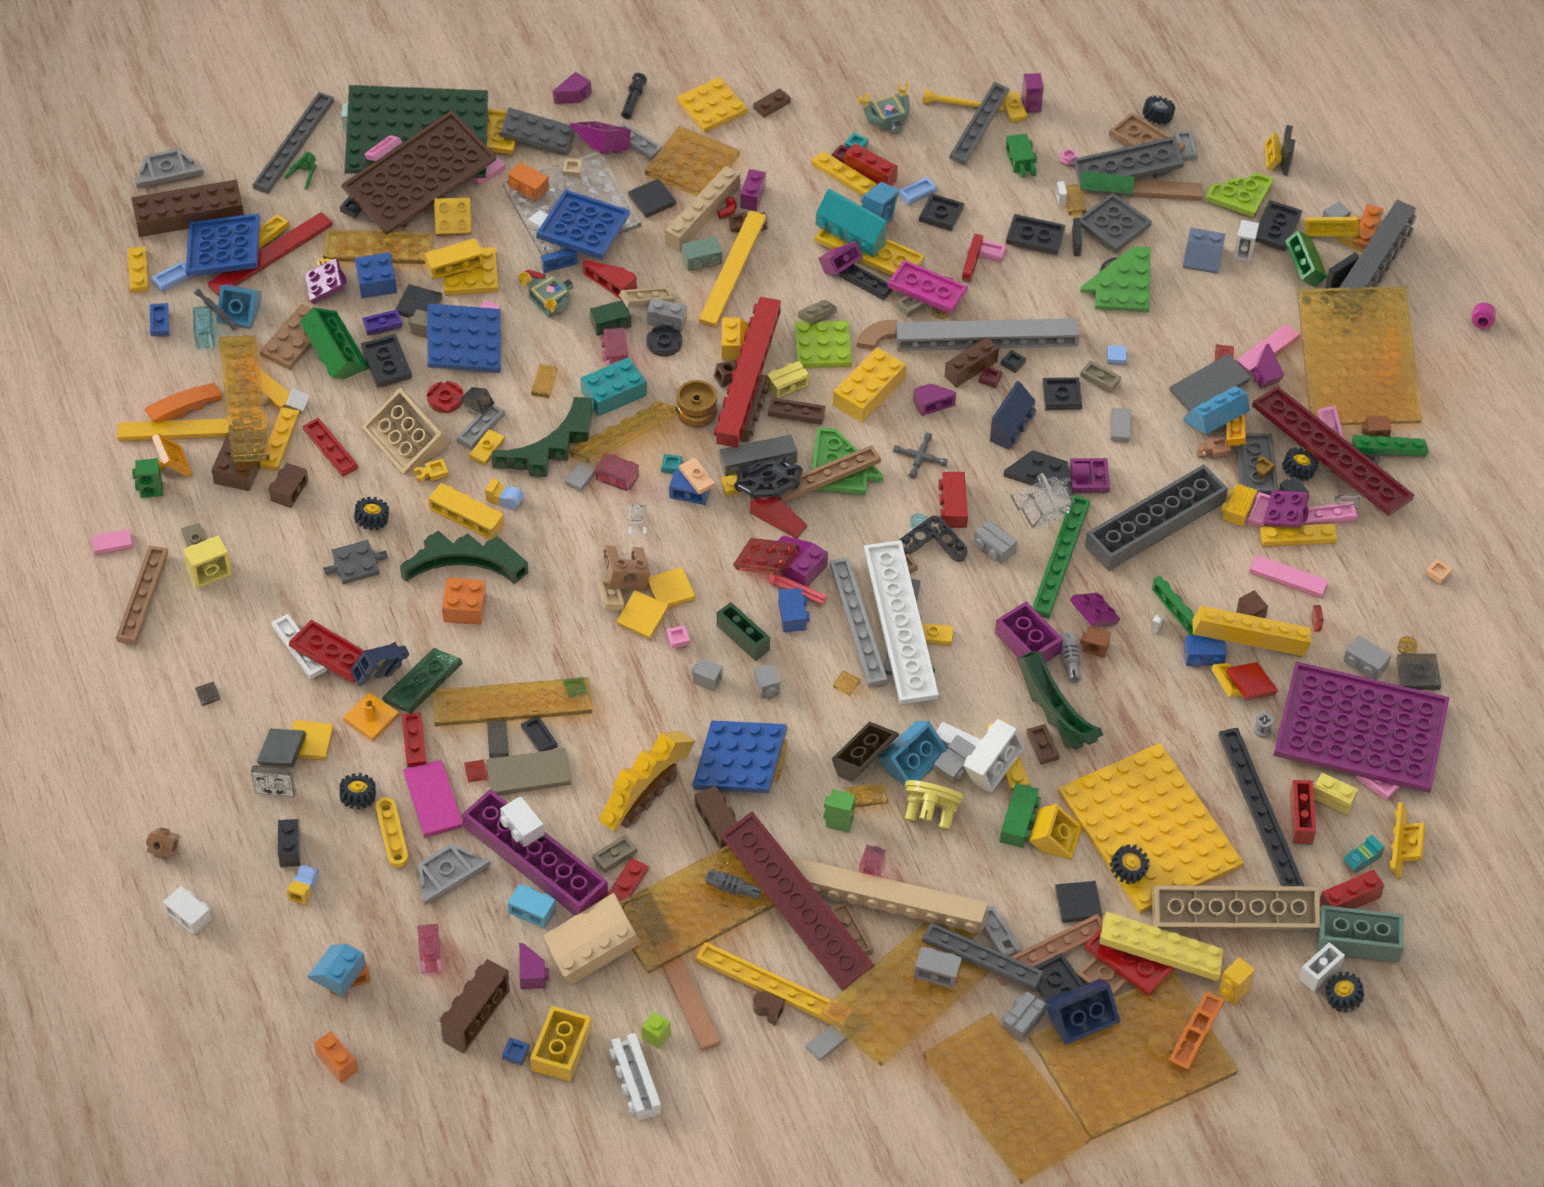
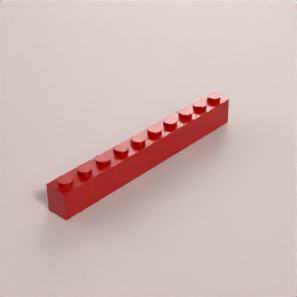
M759 297L758 303L754 304V316L749 319L750 328L745 332V343H742L740 348L741 356L737 357L736 360L737 369L733 370L732 384H729L727 388L728 397H724V409L719 412V425H715L714 428L716 444L739 447L781 314V300Z

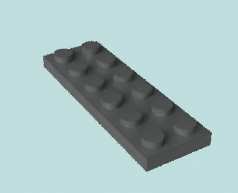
M1175 136L1073 159L1079 185L1082 171L1139 178L1184 168Z

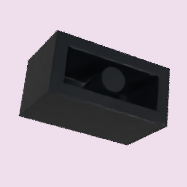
M298 819L278 820V858L280 867L301 866V831Z

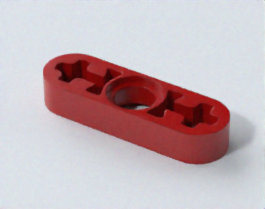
M975 233L962 272L963 280H972L984 235Z

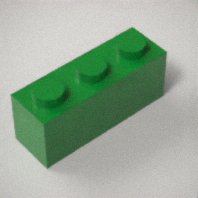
M1298 230L1285 242L1301 280L1316 287L1327 278V273L1312 238Z
M1019 783L1015 784L1001 829V843L1023 848L1025 841L1029 842L1032 831L1029 829V826L1034 825L1036 819L1034 810L1035 808L1039 809L1041 797H1038V788Z

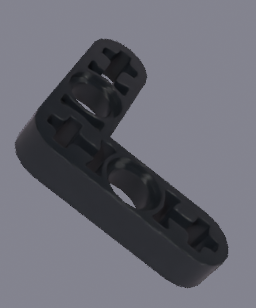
M936 515L929 517L899 539L902 541V544H909V549L903 548L905 555L907 553L911 555L934 538L954 561L961 562L967 557L968 550L966 545L945 521ZM932 522H933L934 524H937V523H938V528H939V530H938L937 527H935V526H934V527H931V526H932ZM923 532L926 537L919 540L915 537V534ZM950 535L952 541L946 543L942 541V536ZM956 549H957L958 551L963 550V551H962V555H960L959 553H958V554H955V553H956Z

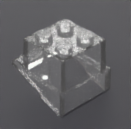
M1044 473L1037 476L1038 483L1011 494L1010 497L1017 510H1022L1032 528L1037 526L1042 528L1053 519L1058 521L1064 518L1065 514L1070 511V507L1074 504L1066 485L1071 481L1070 478L1058 479L1057 477H1051L1046 479Z

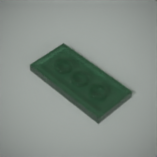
M433 648L382 697L383 701L412 714L463 664L462 660Z

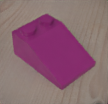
M598 121L570 123V127L592 149L598 150L599 154H610V151L612 153H622L623 150H630L631 129Z
M782 536L759 559V562L775 572H780V575L808 587L828 566V552L812 542Z

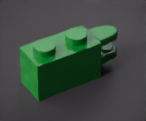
M1027 133L1006 136L1005 148L1013 173L1019 172L1021 178H1025L1026 171H1030L1031 176H1036L1034 163H1037V156L1032 151V140H1029Z

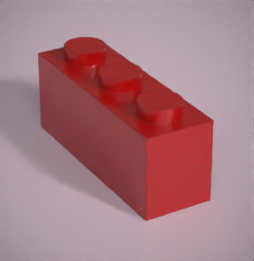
M856 143L845 153L844 164L877 185L883 182L892 186L897 181L898 166Z
M942 472V479H938V490L942 491V494H939V505H943V509H940V517L950 528H967L968 510L965 472Z
M1293 780L1290 789L1292 841L1294 844H1313L1316 834L1313 780Z
M1373 869L1322 891L1319 906L1320 908L1321 905L1356 909L1381 898L1385 885Z

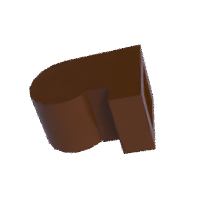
M736 360L716 364L713 377L720 387H725L728 385V382H732V372L737 369Z
M766 992L756 993L753 997V1011L757 1015L767 1016L768 1023L776 1025L784 1011L785 1000Z

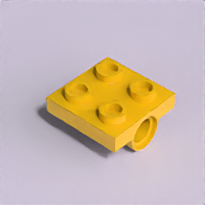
M470 198L434 199L436 235L471 234Z

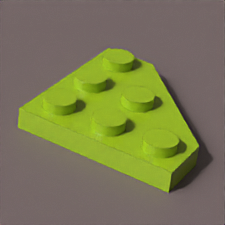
M1254 173L1251 174V177L1230 179L1224 184L1215 183L1211 185L1206 194L1205 201L1254 218L1272 186L1274 178Z

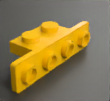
M1398 802V809L1395 810L1396 826L1393 827L1395 838L1394 843L1391 845L1393 857L1389 863L1390 870L1394 872L1397 879L1402 878L1403 862L1423 860L1426 833L1424 822L1407 824L1408 810L1403 802Z

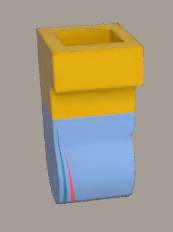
M495 478L491 479L485 490L486 502L509 509H517L524 497L520 489L501 484Z
M301 865L293 883H290L287 888L289 901L306 906L318 880V869Z

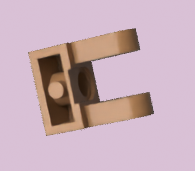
M605 546L603 560L607 572L608 588L646 591L650 569L644 548L633 547L631 560L619 559L616 546Z

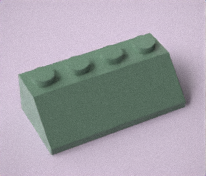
M1321 905L1317 953L1330 942L1345 956L1400 962L1403 951V914Z

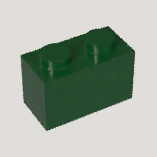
M621 300L590 308V321L598 336L630 328L631 314L628 307Z

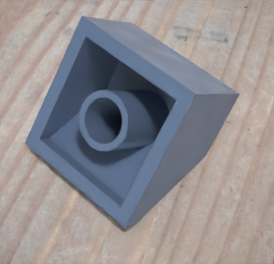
M1190 227L1183 268L1218 274L1225 233Z

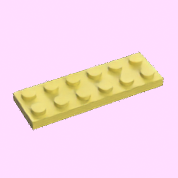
M1105 912L1099 944L1218 982L1221 974L1222 948L1128 919L1118 914Z

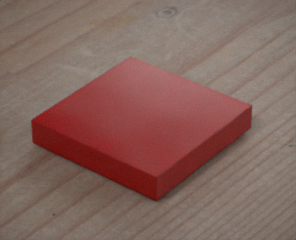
M1258 662L1232 666L1226 670V673L1246 700L1272 696L1278 692V689Z

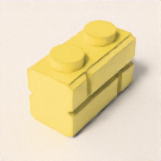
M800 361L788 363L783 368L771 370L766 374L769 390L772 391L775 398H780L809 385V374L803 368Z
M1321 773L1313 788L1314 800L1348 815L1356 801L1359 789Z

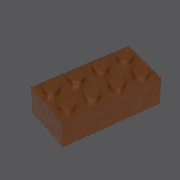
M489 959L483 965L480 964L478 966L475 976L472 980L466 982L461 995L454 998L452 1007L448 1012L445 1011L440 1018L441 1033L445 1044L462 1053L466 1052L510 992L507 969Z

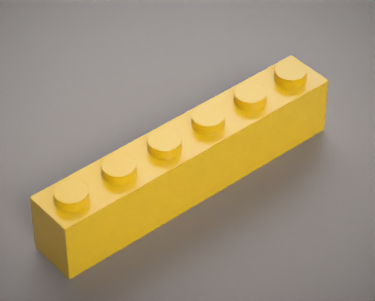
M1201 605L1192 619L1193 635L1298 656H1304L1312 643L1310 627Z

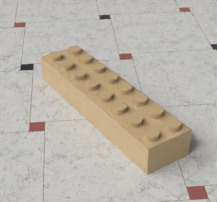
M1155 885L1152 888L1153 926L1160 929L1317 930L1320 928L1319 887Z

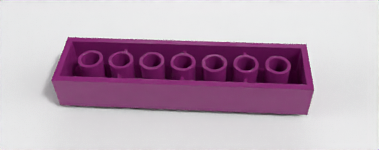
M491 789L462 814L463 827L544 892L552 896L553 899L573 915H578L601 901L608 894V881L545 831L542 837L525 847L519 841L516 842L511 834V830L508 827L505 828L500 821V808L507 805L508 802Z

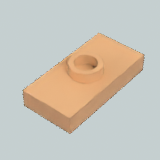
M696 458L679 465V470L698 494L715 487V482Z

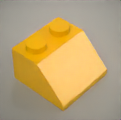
M722 318V360H737V357L741 356V344L745 343V332L750 328L749 323L741 318Z
M1058 804L1046 806L1038 810L1029 841L1043 853L1072 859L1082 826Z

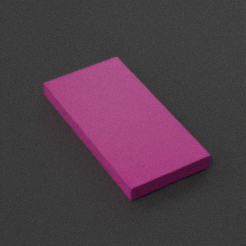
M903 260L887 284V287L949 314L953 313L968 291V286L906 260Z
M442 760L403 770L424 838L463 827Z

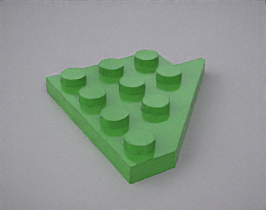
M1131 247L1082 285L1080 293L1095 294V309L1149 312L1151 247Z
M817 427L812 470L858 450L837 429ZM871 466L816 490L866 495L867 481L883 482L884 475L875 466Z

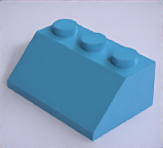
M1237 386L1231 387L1222 394L1216 395L1207 402L1193 408L1183 420L1204 434H1208L1250 411L1247 392Z
M915 721L877 758L886 772L905 786L907 780L920 781L934 767L935 762L943 752H946L947 748L930 721Z

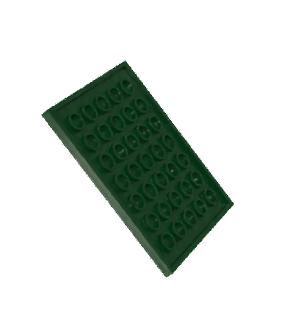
M349 85L345 174H358L375 161L367 160L364 154L387 137H400L402 143H404L451 110L487 146L488 90ZM486 168L471 178L486 179Z

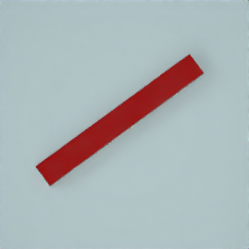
M322 212L318 213L259 250L258 268L224 272L209 281L208 287L219 296L221 285L237 286L332 227V221Z

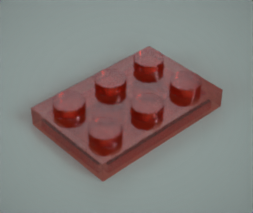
M750 538L733 565L736 570L783 576L799 552L800 547L797 543Z

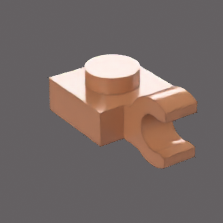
M1224 436L1208 439L1207 444H1198L1199 450L1196 451L1198 458H1204L1209 454H1212L1214 458L1230 455L1232 450L1230 446H1227V438Z

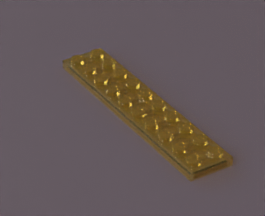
M256 335L219 337L231 462L270 460Z

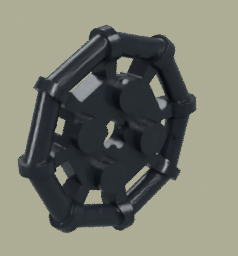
M783 457L775 460L757 459V462L746 468H740L737 471V481L734 484V488L738 492L749 495L751 499L759 497L779 498L785 492L800 486V475L803 469L800 465H794Z

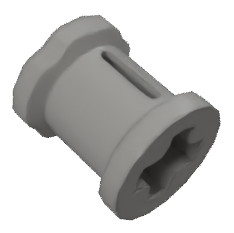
M1262 712L1256 717L1254 733L1258 737L1265 738L1271 734V726L1274 719L1269 713Z

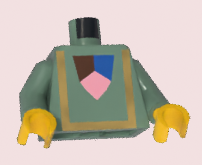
M905 82L906 89H902L900 83L897 87L901 96L895 94L868 102L870 95L867 92L864 93L865 100L859 95L857 100L864 106L863 111L869 123L878 126L881 131L890 129L894 133L902 131V126L905 124V119L908 117L910 110L909 96L906 95V91L909 88L907 82Z
M521 272L518 280H521L522 286H528L529 299L548 318H551L557 312L562 313L566 310L569 304V291L574 288L569 279L561 283L555 276L535 279L527 272Z

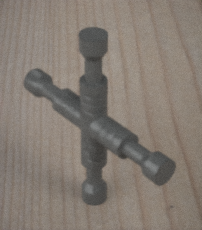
M199 288L195 290L194 294L204 301L203 303L208 306L209 310L213 311L221 320L226 321L232 330L237 328L238 325L228 318V315L222 308L218 307L209 297L207 298L203 295Z
M925 433L924 441L921 443L918 451L894 445L893 452H901L906 454V456L915 458L913 469L909 473L910 478H916L917 469L920 468L922 460L932 463L934 461L943 466L947 465L948 459L937 458L935 455L926 453L928 441L932 438L930 433Z

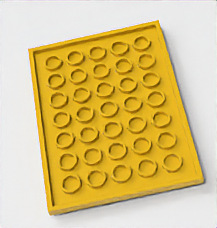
M1161 743L1058 787V794L1077 822L1082 826L1083 831L1110 871L1113 868L1110 867L1111 858L1123 845L1124 847L1127 844H1130L1131 847L1137 845V850L1141 847L1143 849L1141 853H1147L1145 859L1149 858L1150 862L1147 865L1150 866L1139 882L1137 881L1132 884L1131 881L1130 884H1126V880L1123 883L1119 881L1121 879L1119 876L1116 879L1139 914L1152 909V888L1155 885L1202 886L1244 866V862Z

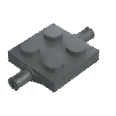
M364 540L332 549L334 565L323 567L325 575L336 572L340 576L342 584H347L379 575L377 560L388 558L386 550L375 553L371 549L369 540Z

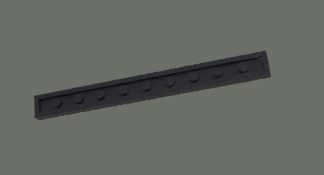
M1238 727L1219 731V739L1280 885L1305 886Z

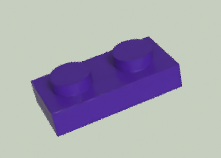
M397 309L362 318L367 336L402 327V321Z

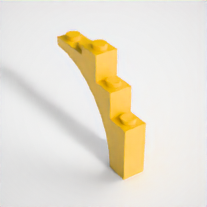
M681 731L660 732L651 750H642L632 768L621 769L613 784L615 789L598 821L611 830L617 831L624 817L647 786L670 765L679 760L686 759L696 741Z

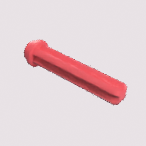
M772 572L770 575L769 583H771V586L777 585L783 589L801 588L802 595H806V599L820 605L825 604L827 600L825 594L781 576L780 572Z

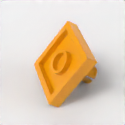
M158 433L152 437L161 457L158 460L161 473L167 467L186 477L193 473L181 445Z
M369 692L343 716V722L373 742L399 717V712Z

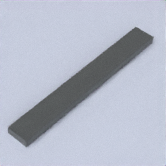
M318 92L252 184L253 189L267 194L270 193L332 106L334 97Z

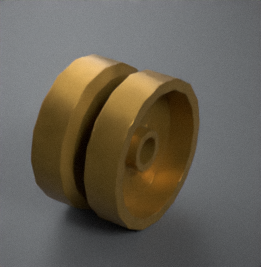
M690 380L683 383L676 394L678 418L682 423L691 427H703L710 424L717 414V393L715 388L703 380Z

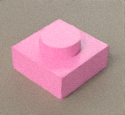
M685 625L666 629L671 649L690 645Z

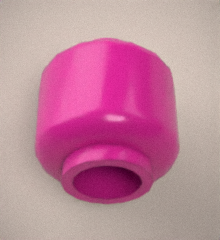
M1481 302L1474 306L1472 322L1477 328L1487 329L1494 324L1496 317L1494 306L1487 302Z

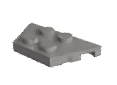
M180 148L145 155L143 166H141L139 171V179H136L137 188L203 175V168L201 166L198 167L194 160L185 155V152Z
M453 843L418 863L424 905H427L490 866V861L487 858L483 860L476 857L473 852L463 850Z

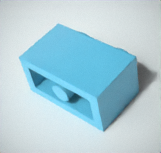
M521 884L517 886L508 901L509 914L544 929L556 911V902L552 896L539 893L532 887Z

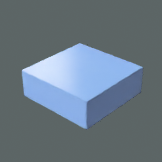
M1108 345L1107 363L1126 364V346Z

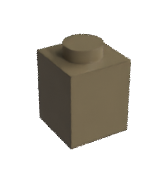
M416 309L414 316L410 317L409 326L411 327V334L427 338L426 311Z

